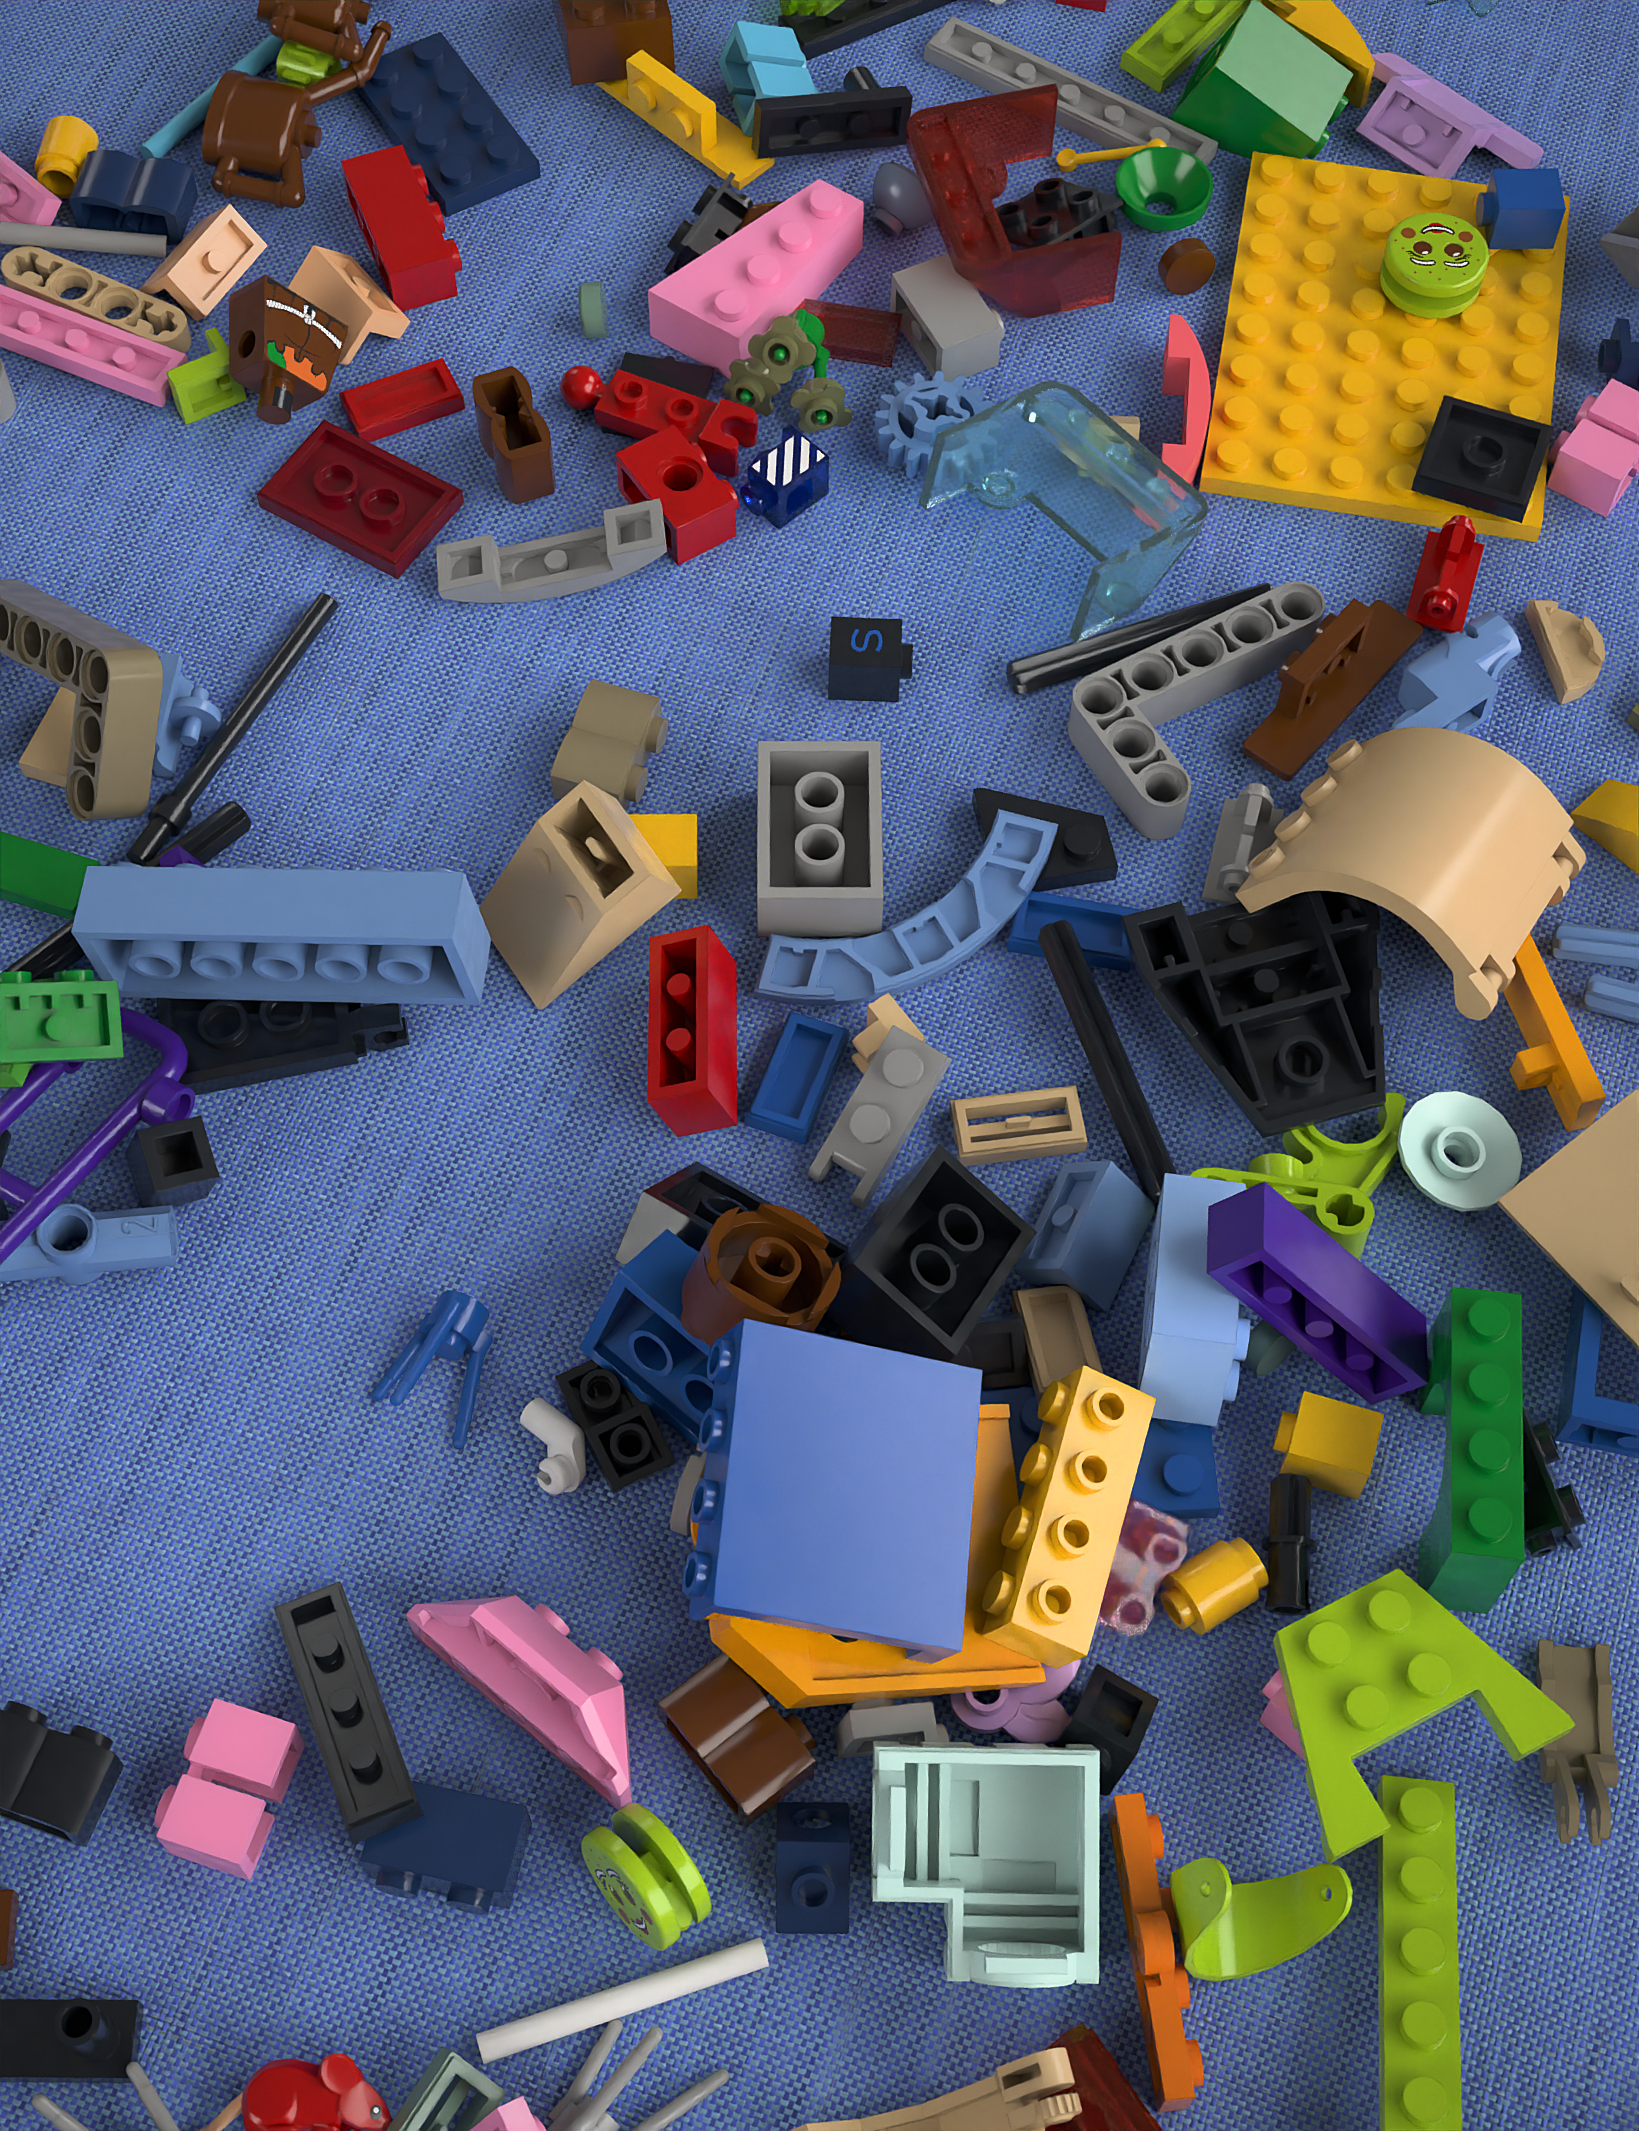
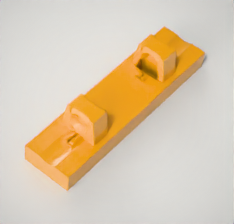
M1529 933L1512 959L1516 972L1507 988L1503 991L1529 1048L1517 1052L1509 1072L1519 1091L1542 1086L1547 1087L1567 1132L1587 1128L1596 1118L1606 1099V1095Z

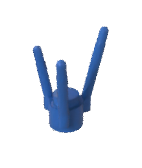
M455 1290L442 1292L432 1313H426L416 1334L371 1393L372 1399L374 1401H381L399 1380V1384L390 1396V1402L393 1406H400L417 1383L434 1354L452 1361L460 1360L463 1353L469 1354L452 1441L454 1448H464L469 1426L471 1425L484 1357L494 1340L491 1335L483 1331L490 1315L488 1309L481 1302L465 1293Z

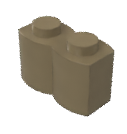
M592 679L582 695L572 727L568 730L560 745L551 770L550 778L553 797L561 800L585 780L615 797L625 811L630 801L639 802L644 793L648 778V768L644 767L651 752L656 754L661 752L668 732V719L662 718L660 698Z

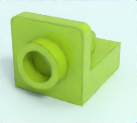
M216 327L205 331L210 354L166 371L176 409L186 425L247 400L244 386L234 381L229 373V344H226Z

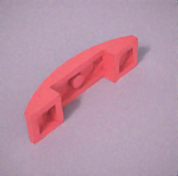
M1170 314L1164 349L1162 394L1184 396L1181 445L1167 443L1162 445L1156 481L1154 525H1166L1183 505L1193 487L1202 458L1211 404L1210 380L1204 354L1191 327L1182 315Z

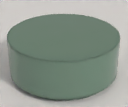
M602 281L582 283L579 286L578 298L583 334L587 339L607 338L608 313Z
M1262 1319L1250 1332L1246 1359L1242 1362L1256 1375L1264 1376L1283 1363L1297 1345L1266 1320Z

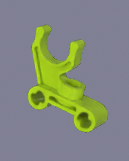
M1386 1093V1102L1383 1106H1380L1377 1114L1381 1132L1375 1138L1366 1142L1344 1144L1334 1141L1319 1132L1314 1125L1284 1132L1282 1142L1289 1155L1278 1153L1260 1155L1251 1160L1247 1172L1207 1167L1196 1170L1189 1176L1246 1184V1189L1265 1181L1359 1260L1375 1215L1374 1206L1369 1197L1400 1157L1397 1141L1400 1124L1403 1120L1406 1098L1400 1093Z

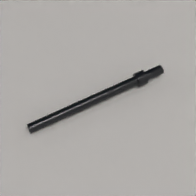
M325 593L318 594L170 795L163 794L148 813L149 824L126 853V857L131 863L144 866L158 854L170 836L177 837L192 818L191 807L338 609L337 602L331 596Z

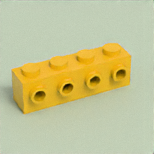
M1085 1365L1063 1379L1053 1381L1047 1387L1038 1407V1418L1043 1420L1039 1438L1027 1452L1020 1469V1480L1025 1483L1020 1504L1010 1513L1002 1531L1001 1543L1007 1549L1001 1570L996 1572L991 1578L983 1597L982 1607L984 1611L988 1612L981 1637L1054 1669L1063 1667L1088 1655L1156 1398Z

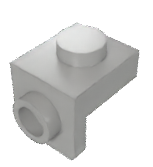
M890 1698L859 1701L852 1705V1710L847 1712L834 1729L838 1759L873 1755V1741H899L900 1745H920V1741L949 1742L945 1726L942 1723L936 1724L932 1701L895 1705L894 1699Z

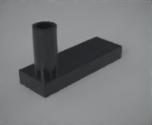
M859 66L851 69L846 74L843 81L845 91L755 99L752 150L758 159L907 145L913 96L906 86L881 88L872 72L866 67Z
M85 1998L0 1999V2082L132 2083L126 2073V2067L131 2062L138 2063L144 2005L139 2000H88Z

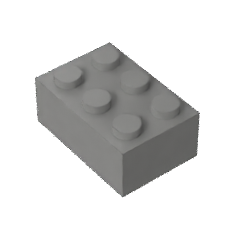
M758 741V937H770V934L786 937H868L882 932L884 896L881 742Z

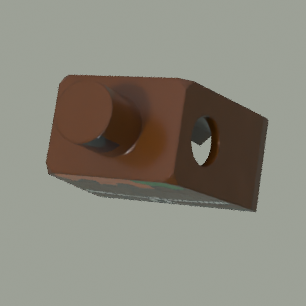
M266 274L230 294L229 373L234 381L259 395L256 413L261 420L275 425L286 424L290 421L292 412H296L324 397L329 390L348 333V326Z

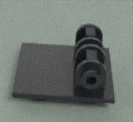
M1049 178L1037 183L1033 188V192L1016 202L1006 203L997 207L991 217L974 226L976 232L1025 248L1027 257L1023 258L1022 261L1025 272L1032 278L1036 276L1045 278L1062 267L1064 262L1069 263L1073 261L1077 255H1083L1099 243L1112 237L1113 229L1118 225L1113 210L1123 205V200L1098 192L1094 188H1085L1066 182L1062 178Z

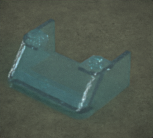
M1057 381L1041 382L937 433L918 502L919 505L927 510L965 490L985 506L995 510L1015 508L1030 501L1100 561L1101 564L1093 567L1069 634V637L1076 643L1139 609L1198 536L1208 513L1207 501L1200 492L1077 389Z

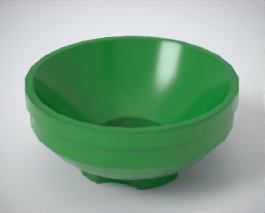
M1157 146L1134 152L1119 166L1115 178V197L1123 200V205L1119 206L1123 214L1143 229L1158 234L1183 229L1201 219L1207 211L1213 193V178L1207 166L1195 155L1173 147ZM1154 202H1164L1172 206L1175 212L1170 215H1156L1150 213L1146 206Z

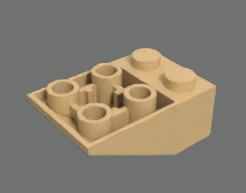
M583 780L536 821L479 907L491 941L536 1007L543 1010L682 890L618 800Z

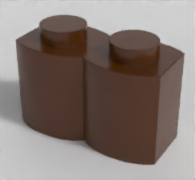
M513 366L475 376L472 389L479 438L485 452L495 461L498 484L504 495L511 502L518 505L554 494L556 482L550 431L544 418L533 409L532 392L525 376Z
M722 1652L658 1702V1717L682 1750L703 1772L729 1809L748 1827L814 1774L815 1759L810 1752L817 1748V1745L808 1729L794 1714L789 1713L786 1717L782 1718L765 1698L770 1693L728 1655Z

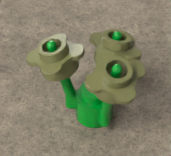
M797 309L788 316L776 317L763 335L755 334L749 340L748 351L752 357L745 360H733L729 366V371L732 375L730 380L726 381L723 386V391L727 398L735 403L752 408L756 413L768 416L774 410L771 400L773 395H777L779 392L780 384L789 382L793 371L812 365L814 367V379L805 382L790 397L791 406L798 409L800 415L798 427L804 432L815 433L818 430H828L834 426H847L852 420L851 409L844 405V387L836 381L827 378L826 365L830 352L821 346L825 336L824 326L816 316L806 312L804 309Z

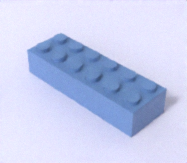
M128 862L117 863L113 866H87L71 931L103 981L118 980L119 997L481 1005L491 937L465 873L454 872L441 867H432L424 871H390L377 866H369L361 870H328L314 865L302 866L299 869H265L252 864L240 865L237 868H203L190 863L178 864L175 867H142Z

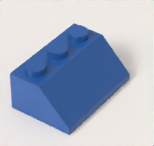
M666 1229L619 1270L579 1349L602 1369L612 1372L618 1378L621 1385L641 1402H647L653 1412L692 1445L697 1447L702 1419L707 1409L712 1408L714 1382L709 1381L707 1378V1362L711 1347L702 1339L695 1338L687 1333L682 1326L680 1316L683 1310L681 1295L683 1282L699 1252L684 1243L669 1229Z

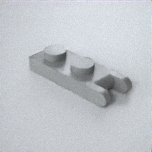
M893 1025L810 1166L807 1176L821 1183L835 1162L861 1178L851 1197V1203L864 1209L872 1199L953 1059Z

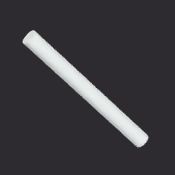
M759 1937L477 2033L476 2039L483 2063L486 2064L768 1967L769 1961L762 1939Z

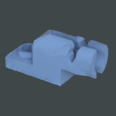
M1489 610L1464 626L1463 629L1467 634L1466 636H1463L1460 632L1449 634L1443 642L1410 662L1405 670L1397 695L1398 701L1406 712L1395 720L1389 731L1405 727L1424 726L1454 730L1466 734L1486 721L1499 688L1496 680L1509 668L1517 664L1513 658L1522 653L1519 639L1511 625L1500 614Z

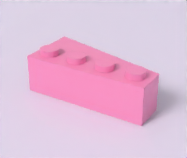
M820 179L808 185L648 290L650 337L705 366L713 367L714 371L730 379L732 374L729 371V366L732 361L736 359L745 360L752 357L748 351V343L753 335H763L778 316H788L800 308L807 311L862 250L864 202Z

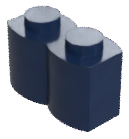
M94 150L87 153L69 200L76 227L166 235L167 245H176L183 239L198 198L193 169L178 161L163 158L138 160L121 151Z

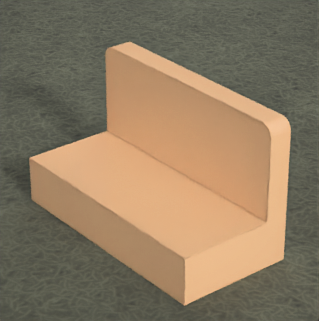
M228 204L200 220L139 290L152 296L166 289L197 322L205 318L268 245L240 214Z
M313 245L288 286V289L348 326V333L338 360L339 364H350L369 332L400 339L411 322L351 255Z

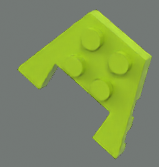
M1399 1568L1278 1630L1273 1638L1293 1727L1298 1730L1306 1763L1305 1777L1310 1798L1315 1801L1322 1831L1320 1841L1323 1853L1329 1864L1385 1834L1391 1827L1352 1762L1357 1757L1469 1697L1475 1699L1514 1763L1568 1734L1576 1726L1570 1715Z

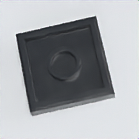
M1444 395L1414 477L1411 491L1522 523L1554 426Z

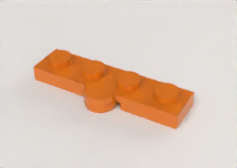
M1143 1792L1116 1795L1113 1797L1107 1816L1156 2112L1186 2110L1195 2099L1194 2087L1204 2085V2071L1197 2039H1185L1180 2009L1190 2008V1989L1184 1963H1175L1172 1933L1177 1932V1923L1170 1887L1159 1888L1155 1859L1164 1858V1839L1158 1814L1147 1815Z

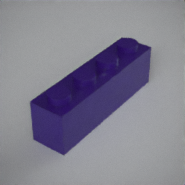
M1264 1181L1208 1206L1206 1273L1371 1405L1428 1384L1426 1317Z

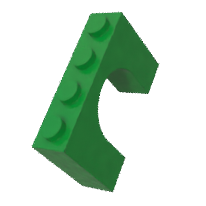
M1451 1287L1427 1336L1428 1384L1419 1387V1413L1446 1416V1440L1443 1475L1437 1506L1429 1524L1418 1541V1585L1447 1610L1488 1614L1524 1562L1521 1294Z

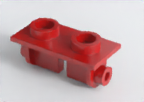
M1453 516L1450 521L1444 523L1440 533L1428 531L1405 616L1423 627L1450 634L1455 632L1462 633L1485 544L1474 542L1476 530L1473 527L1472 520L1467 516Z

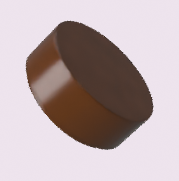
M1186 238L1174 243L1165 251L1158 264V274L1170 292L1177 295L1190 294L1204 286L1211 278L1215 269V258L1203 241L1197 238Z

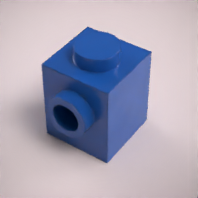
M1558 168L1492 170L1487 191L1480 192L1476 202V222L1478 226L1485 227L1488 249H1553L1566 210Z

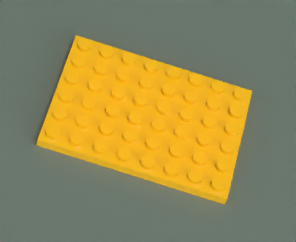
M1253 152L1199 491L1442 528L1444 523L1450 521L1453 516L1464 515L1472 520L1473 527L1478 534L1537 542L1543 521L1549 444L1522 523L1411 491L1444 395L1551 426L1570 196H1563L1566 210L1553 249H1488L1489 260L1483 276L1480 292L1474 303L1463 312L1454 316L1437 319L1423 318L1398 308L1383 292L1379 274L1388 237L1394 227L1406 218L1421 213L1435 212L1453 215L1465 220L1481 233L1487 243L1485 227L1478 226L1476 222V202L1479 193L1486 192L1488 185Z

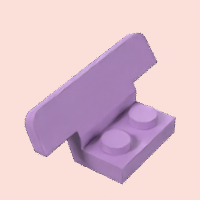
M1388 52L1371 55L1375 62L1373 76L1387 86L1356 131L1373 145L1419 175L1451 179L1474 146L1486 148L1517 169H1532L1538 166L1544 154V150L1538 144L1402 57Z

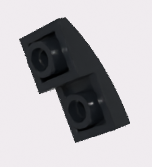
M591 1359L555 1376V1384L575 1424L583 1430L585 1443L613 1494L675 1465L676 1461L647 1402H641L620 1384L618 1378L612 1372L602 1369Z

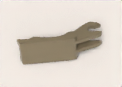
M1539 1639L1535 1651L1537 1688L1570 1715L1576 1725L1568 1734L1539 1749L1541 1780L1543 1783H1552L1558 1837L1560 1843H1571V1837L1578 1836L1580 1809L1575 1785H1581L1591 1845L1602 1846V1839L1609 1840L1611 1829V1808L1606 1788H1616L1619 1779V1768L1615 1757L1613 1740L1609 1644L1595 1643L1594 1648L1553 1645V1640Z

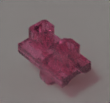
M1130 1495L1096 1622L1132 1638L1135 1633L1142 1634L1145 1632L1156 1612L1153 1607V1599L1165 1576L1172 1571L1178 1570L1189 1549L1185 1543V1539L1191 1529L1189 1524Z

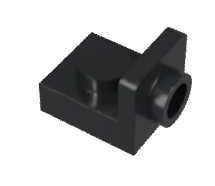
M1097 1663L1082 1688L1064 1730L1052 1748H1066V1744H1090L1100 1751L1099 1794L1108 1796L1136 1757L1159 1699Z

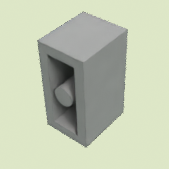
M950 252L892 273L890 313L933 378L936 371H943L944 381L952 383L959 375L966 378L998 366L1000 341L1005 336L1002 319L996 309L988 308L979 295L978 287L972 274L967 270L963 271Z

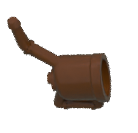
M259 0L257 21L269 24V30L272 35L281 38V41L284 43L290 41L334 56V60L339 61V59L355 63L362 58L364 53L356 25L357 23L367 25L372 5L363 2V0Z
M384 20L378 21L371 29V36L363 48L364 53L359 61L355 63L350 62L348 67L306 87L252 76L247 72L237 70L226 71L213 93L206 115L202 139L203 160L207 165L216 167L211 180L215 191L223 193L225 197L232 198L237 196L274 204L276 208L281 209L284 207H301L305 201L301 159L306 160L310 156L312 149L319 147L322 138L321 127L316 126L313 108L353 88L365 86V82L372 78L377 69L386 42L391 39L392 26ZM238 170L272 177H282V181L276 183L238 175L237 173Z

